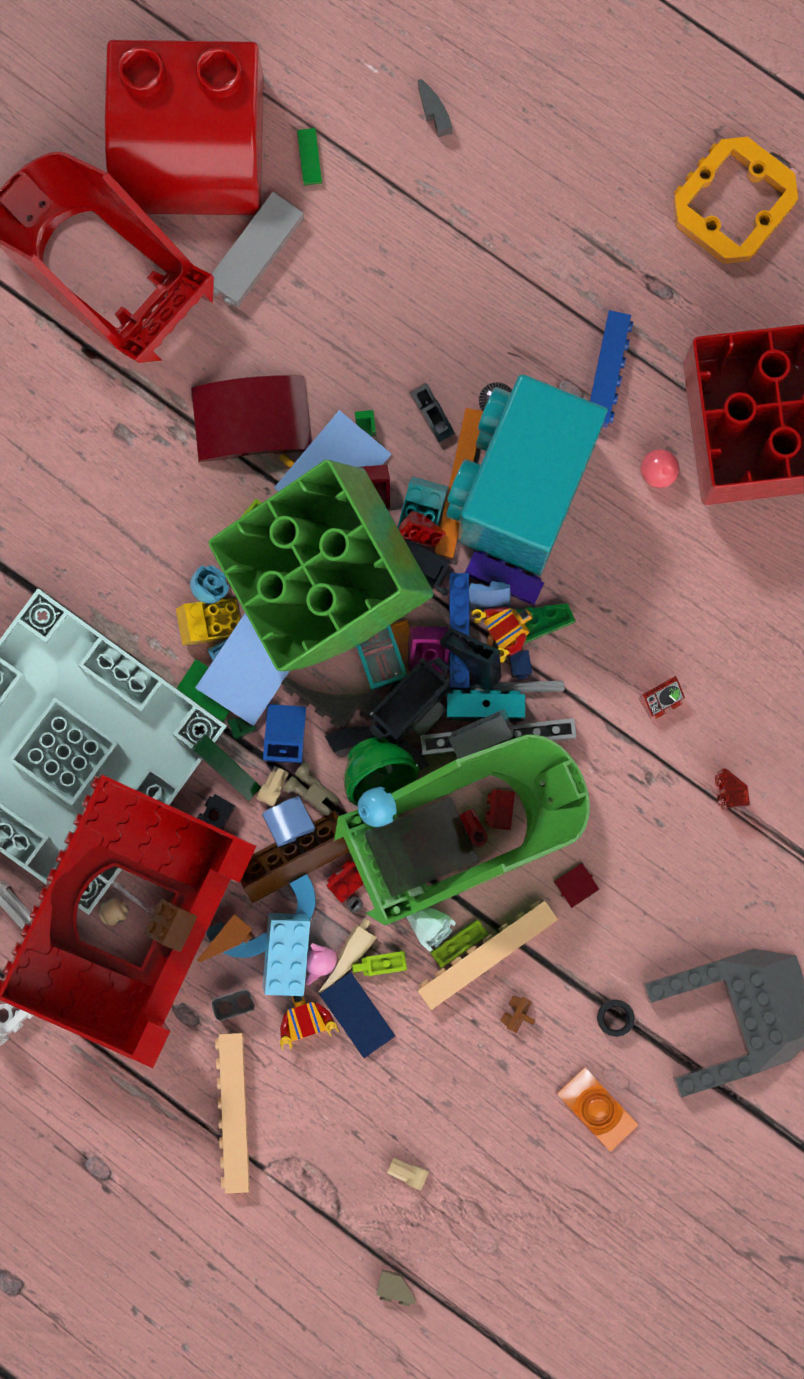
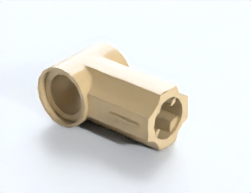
M274 766L256 799L274 807L281 795V789L289 773Z
M394 1157L387 1173L405 1181L407 1185L422 1190L429 1171L416 1165L412 1166Z

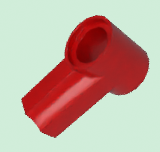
M474 808L459 815L472 845L477 848L485 846L488 835ZM481 833L485 838L482 843L475 842L473 838L475 834Z

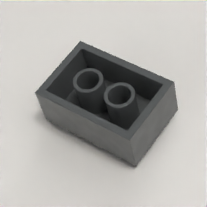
M502 709L453 731L449 741L457 758L460 759L493 747L497 743L501 744L511 740L514 728L505 709Z

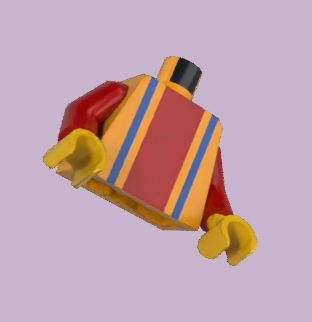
M494 607L485 609L483 612L479 609H475L472 612V616L476 614L480 616V618L474 619L475 623H480L482 618L486 619L483 622L498 645L500 654L503 655L500 657L501 663L506 660V656H511L522 649L527 638L526 636L529 634L525 623L533 618L527 609L518 613L512 608Z
M291 996L295 1007L288 1009L287 1013L283 1015L280 1026V1046L284 1050L283 1046L289 1044L290 1049H292L291 1041L323 1031H327L329 1036H332L330 1031L336 1028L337 1032H339V1028L334 1023L331 1013L320 1003H314V1001L306 1003L304 996Z

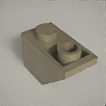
M382 1269L376 1293L377 1296H380L379 1299L391 1302V1299L398 1300L399 1304L404 1306L415 1305L416 1298L402 1274Z

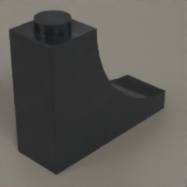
M451 627L441 638L440 645L450 650L465 663L474 677L475 684L492 691L501 679L500 650Z

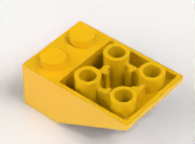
M236 598L222 599L212 604L203 602L187 603L176 608L182 646L227 639L240 621Z

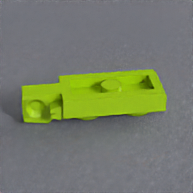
M404 951L368 956L361 959V964L352 965L353 973L363 971L364 976L407 970Z

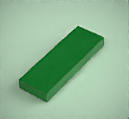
M316 128L297 130L303 185L322 184Z

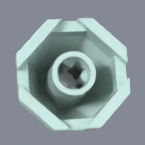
M431 907L406 917L420 943L429 952L433 950L431 948L433 945L437 948L452 932L451 924L453 926L456 924L447 914Z

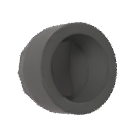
M358 897L350 898L347 903L348 909L352 912H359L363 907L362 900ZM356 900H358L359 903L355 906L354 909H352L351 906Z

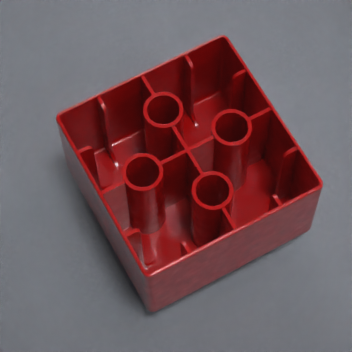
M804 324L695 337L683 361L702 503L711 505L804 494Z

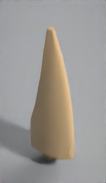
M367 918L360 925L356 924L347 937L337 964L318 991L319 993L325 991L344 976L376 940L377 937L366 930L371 923Z

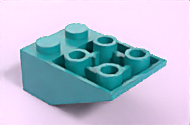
M412 476L397 528L399 529L400 524L412 511L424 514L438 526L449 486Z

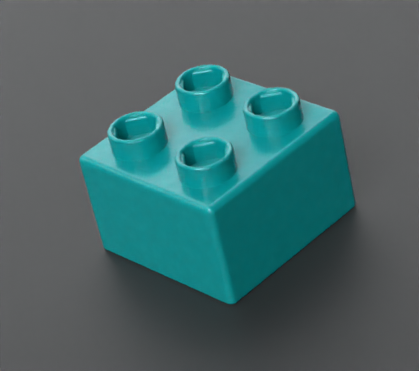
M524 374L517 377L511 393L495 387L491 392L478 425L480 433L476 441V447L486 451L481 465L467 459L463 460L447 499L450 504L446 516L460 522L458 542L541 576L596 445L608 408Z

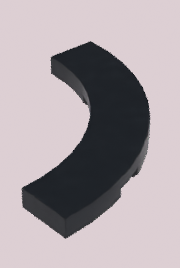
M360 726L334 731L326 735L325 738L333 753H336L346 748L355 747L360 742L375 738L376 736L369 731L370 727ZM390 736L384 737L389 743L396 744L406 750L417 763L419 771L429 766L420 752L405 739H402L397 744Z

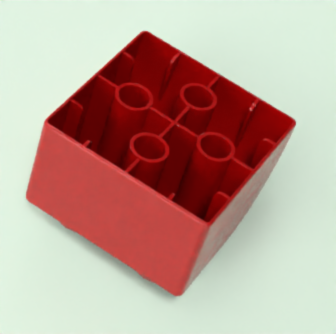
M110 40L107 43L105 89L106 170L146 214L255 216L260 210L264 77L257 43L250 41Z

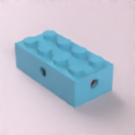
M268 913L262 984L265 995L304 996L310 920L307 914Z

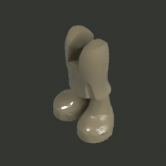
M304 761L294 775L310 786L309 789L305 788L292 776L282 790L287 793L295 792L303 797V800L310 802L322 814L329 816L332 811L322 801L328 798L330 802L337 806L341 801L336 794L323 786L320 780H316L310 774V766Z

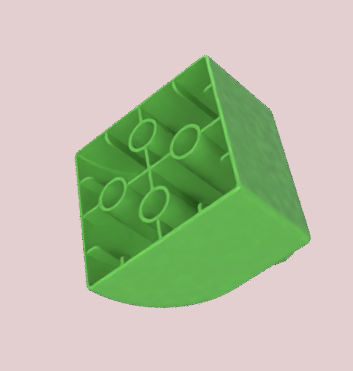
M332 460L322 461L213 536L208 542L211 551L277 671H292L309 667L340 655L376 635L431 599L434 594L367 472L363 468Z

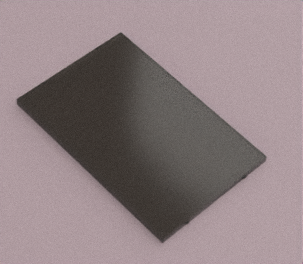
M451 797L395 819L385 826L375 827L364 832L391 897L479 861Z

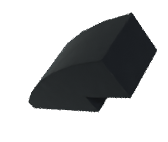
M423 383L409 391L415 405L438 443L455 434L438 400L435 399L427 383Z

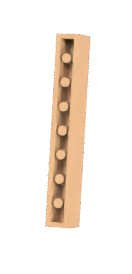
M539 900L529 906L531 908L529 912L525 914L522 911L515 916V922L511 925L505 923L498 928L499 933L494 937L492 934L488 935L482 940L484 944L477 948L474 945L467 950L468 955L461 959L459 956L451 962L452 966L449 969L445 970V968H442L436 972L435 979L432 981L427 979L419 985L421 989L418 992L431 1010L556 922L558 919L545 901L542 903Z
M243 1033L219 1034V1038L215 1039L216 1050H219V1058H216V1068L220 1070V1078H217V1089H221V1097H218V1109H222V1117H219V1129L223 1130V1137L219 1138L220 1149H223L224 1157H220V1167L224 1169V1177H221V1188L225 1189V1194L245 1193L250 1191L244 1036Z

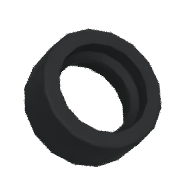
M609 1000L602 1004L598 1010V1026L609 1036H624L630 1032L634 1025V1012L630 1005L624 1001ZM615 1006L621 1007L627 1014L625 1026L617 1030L609 1028L604 1020L606 1011Z

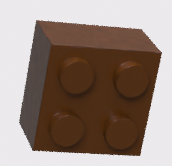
M161 898L155 907L151 920L146 926L144 934L162 945L181 952L198 916Z

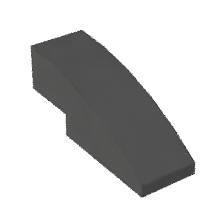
M419 79L418 90L426 121L434 120L438 137L452 134L453 127L443 103L432 88L422 79Z

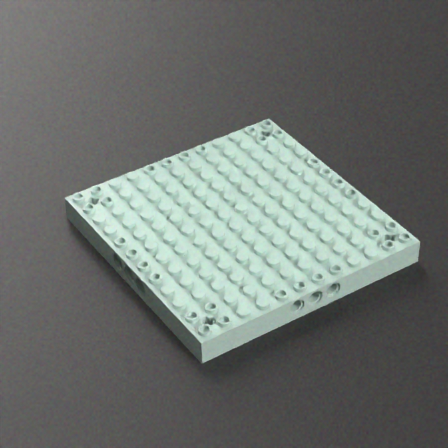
M39 589L35 591L0 638V852L46 884L51 868L55 869L58 864L56 857L60 849L64 851L67 845L64 841L68 832H73L76 826L73 824L77 813L81 814L84 809L82 802L86 794L90 796L93 790L90 786L95 776L105 775L169 805L202 761V758L192 750L193 746L203 736L202 734H195V726L200 727L202 725L205 731L204 734L215 743L226 728V725ZM39 612L42 614L47 612L46 616L48 618L46 621L44 619L38 620L40 618L37 616ZM114 866L98 875L88 886L90 890L84 891L78 908L89 915L122 869Z

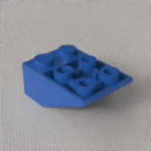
M268 704L263 751L264 762L303 763L306 707Z

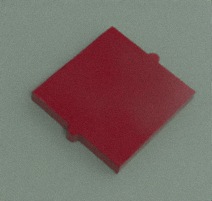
M583 863L554 881L561 892V896L566 899L571 908L600 890L592 879L593 875L589 874Z

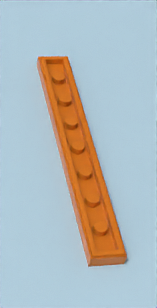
M465 408L440 528L445 531L446 535L436 545L435 554L453 559L460 522L446 516L450 504L447 499L463 460L467 459L474 462L477 448L476 441L480 433L478 425L483 411Z

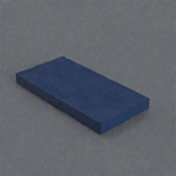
M352 972L319 994L363 1058H366L396 1036Z

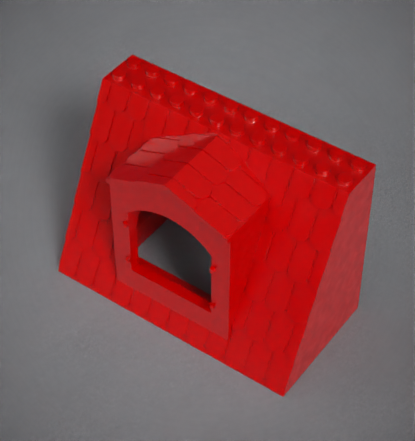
M100 774L99 777H94L90 786L93 790L90 796L86 794L82 802L84 809L81 814L77 813L73 824L76 826L73 832L69 831L64 842L67 845L64 851L60 849L56 857L58 864L55 869L51 868L47 876L46 887L43 886L38 895V899H40L38 906L34 905L29 916L32 918L30 923H25L21 931L23 938L20 943L16 942L12 950L14 957L12 961H7L3 969L5 976L3 980L0 979V1001L154 1068L170 1033L165 1023L167 1015L230 880L232 879L240 883L256 849V845ZM116 866L175 893L171 903L186 909L198 917L181 952L162 945L153 939L142 965L139 967L80 940L76 918L78 905L85 889L102 872Z

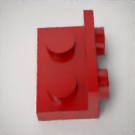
M493 788L492 793L488 792L487 804H490V811L485 814V823H488V828L511 830L515 792Z
M350 860L341 867L343 871L340 874L334 873L327 879L328 884L326 886L341 903L364 884L355 862Z

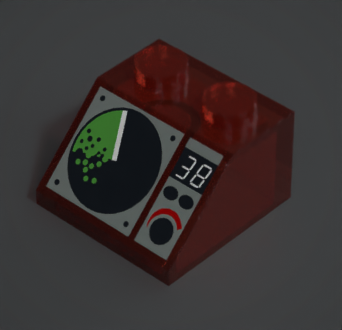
M674 676L642 694L639 700L649 718L655 716L658 719L666 714V709L671 707L674 710L683 704L681 701L685 699L677 677Z

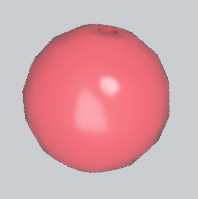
M664 449L652 450L647 453L640 465V472L644 481L655 488L668 487L673 484L678 478L680 471L677 458L670 451Z

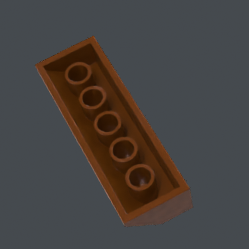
M335 811L329 816L326 815L313 822L315 827L313 832L296 837V841L280 847L275 842L252 855L240 881L252 903L350 852L344 838L334 841L338 820Z

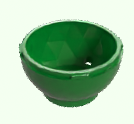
M375 737L364 740L353 747L347 756L348 763L343 778L346 796L349 802L358 806V801L362 794L372 788L383 787L386 793L391 794L416 781L419 767L406 750L396 744L389 743L385 738L379 740Z

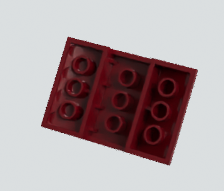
M304 376L246 377L218 381L191 388L198 462L236 459V457L268 453L303 452L311 444Z

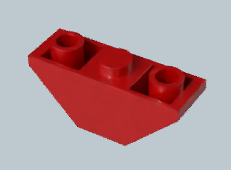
M414 511L405 518L399 527L403 538L432 547L439 544L446 535L444 530L424 514Z

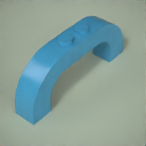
M306 874L290 883L298 901L295 914H307L309 920H311L316 906V894L313 884ZM222 921L207 929L206 935L210 942L214 940L225 926ZM267 932L249 941L247 944L243 942L241 945L224 952V954L236 958H249L265 952Z

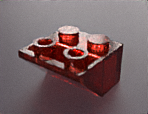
M728 769L719 770L717 775H715L716 787L719 786L720 794H717L718 806H721L722 810L749 806L748 786Z

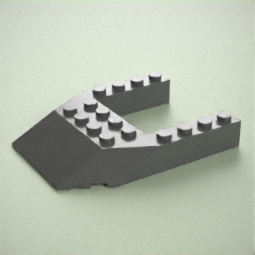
M751 949L643 984L648 1002L653 1003L723 980L747 1054L673 1077L678 1095L681 1098L789 1062L804 1048V977L796 955Z

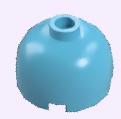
M203 565L192 575L190 590L198 601L212 604L220 601L228 593L229 584L227 585L225 581L227 578L220 569L212 565L208 567Z
M375 787L366 791L358 801V813L361 819L372 827H381L393 822V815L397 811L393 796L390 793H386L383 787Z

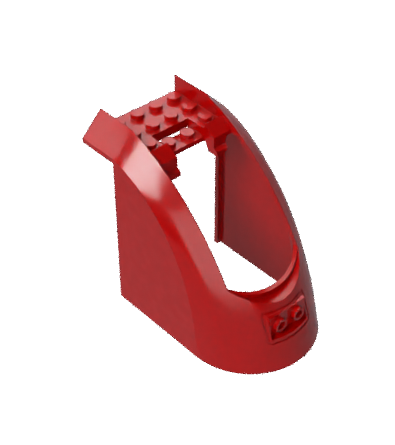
M51 152L26 164L0 189V248L77 319L112 347L137 363L163 361L154 352L161 345L163 339L174 330L181 319L186 317L187 312L193 305L199 302L200 297L213 303L214 276L194 266L108 172L65 152ZM93 211L128 243L166 272L165 276L154 270L150 273L147 279L153 283L156 289L134 314H131L122 306L115 313L116 318L121 324L119 328L112 325L73 293L43 263L44 250L52 233L64 221L79 213Z

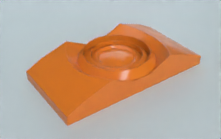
M585 1067L556 1093L610 1152L638 1126L634 1119Z

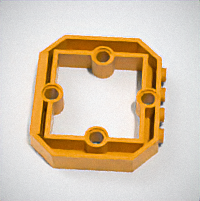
M749 137L721 139L718 144L714 143L708 150L710 154L706 158L702 157L696 165L698 167L696 171H691L685 178L687 182L683 186L679 185L674 191L673 208L677 229L722 264L747 262L751 260L798 201L796 176L792 170ZM730 155L748 168L746 175L751 182L758 183L764 180L782 194L769 211L762 210L757 213L753 221L754 230L741 246L719 231L721 222L718 217L707 216L704 219L689 207L700 191L711 185L715 173ZM753 168L760 169L761 173H754ZM705 173L709 178L703 179L700 174ZM765 219L768 224L762 225L759 220ZM706 225H713L715 230H708Z

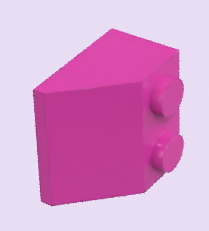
M410 626L408 637L409 671L418 663L420 664L419 660L421 658L429 662L439 657L448 665L450 650L440 645V640L448 631V627ZM434 663L431 664L436 671H442Z

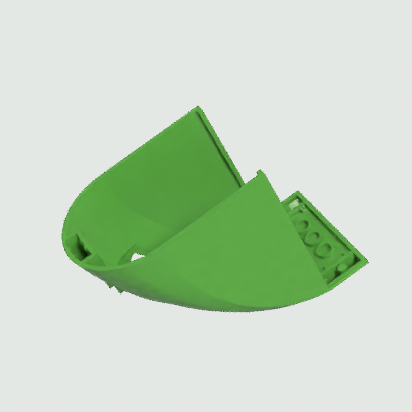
M524 735L454 760L391 793L396 803L397 811L393 815V822L385 826L372 827L367 825L361 819L358 810L339 816L334 841L344 838L375 908L366 914L386 926L574 843L583 834L588 823L590 813L589 794L579 767L560 745L544 736ZM489 775L500 778L509 784L520 797L526 812L527 830L522 845L438 883L427 886L426 881L434 873L430 864L414 871L399 837L413 830L414 827L410 819L398 820L397 816ZM385 841L387 842V849L383 843ZM389 854H391V855L393 856V858H394V861H395V865H394V866H393V863H392V861H391V859H390ZM396 871L400 872L401 877H398Z

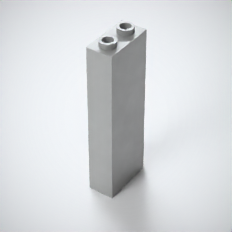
M272 192L213 271V294L216 296L219 294L224 297L223 300L228 305L239 307L304 220L303 212Z

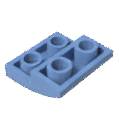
M491 581L490 587L471 583L469 587L470 611L479 609L483 612L485 609L494 607L510 608V585Z
M299 796L284 801L262 813L278 847L294 842L296 837L311 833L315 829Z

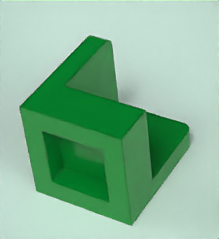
M374 411L355 412L356 424L371 437L376 436Z

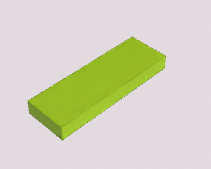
M477 919L430 953L442 969L489 934Z

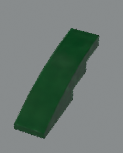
M205 734L193 746L192 750L247 801H250L261 788L246 771Z

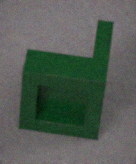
M242 718L228 720L236 740L257 732L255 725H250Z

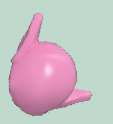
M314 943L310 944L311 948L307 953L306 970L308 974L305 982L306 986H309L319 977L333 971L337 964V954L335 951L325 946H318Z

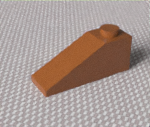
M234 914L197 961L202 963L241 945L243 942L247 944L253 937L251 932L254 929Z

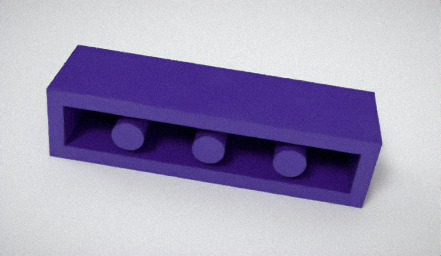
M474 551L465 573H469L470 578L490 586L491 581L509 584L512 597L532 606L535 605L544 585L540 577L533 574L528 576L524 574V570L514 566V568L506 566L507 563L503 560L496 559L495 561L489 558L490 555L483 551H479V553Z

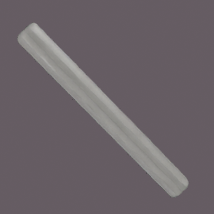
M564 681L498 682L492 691H501V693H509V691L558 692L564 691L565 684ZM475 683L470 684V691L480 690L482 693H490V690Z

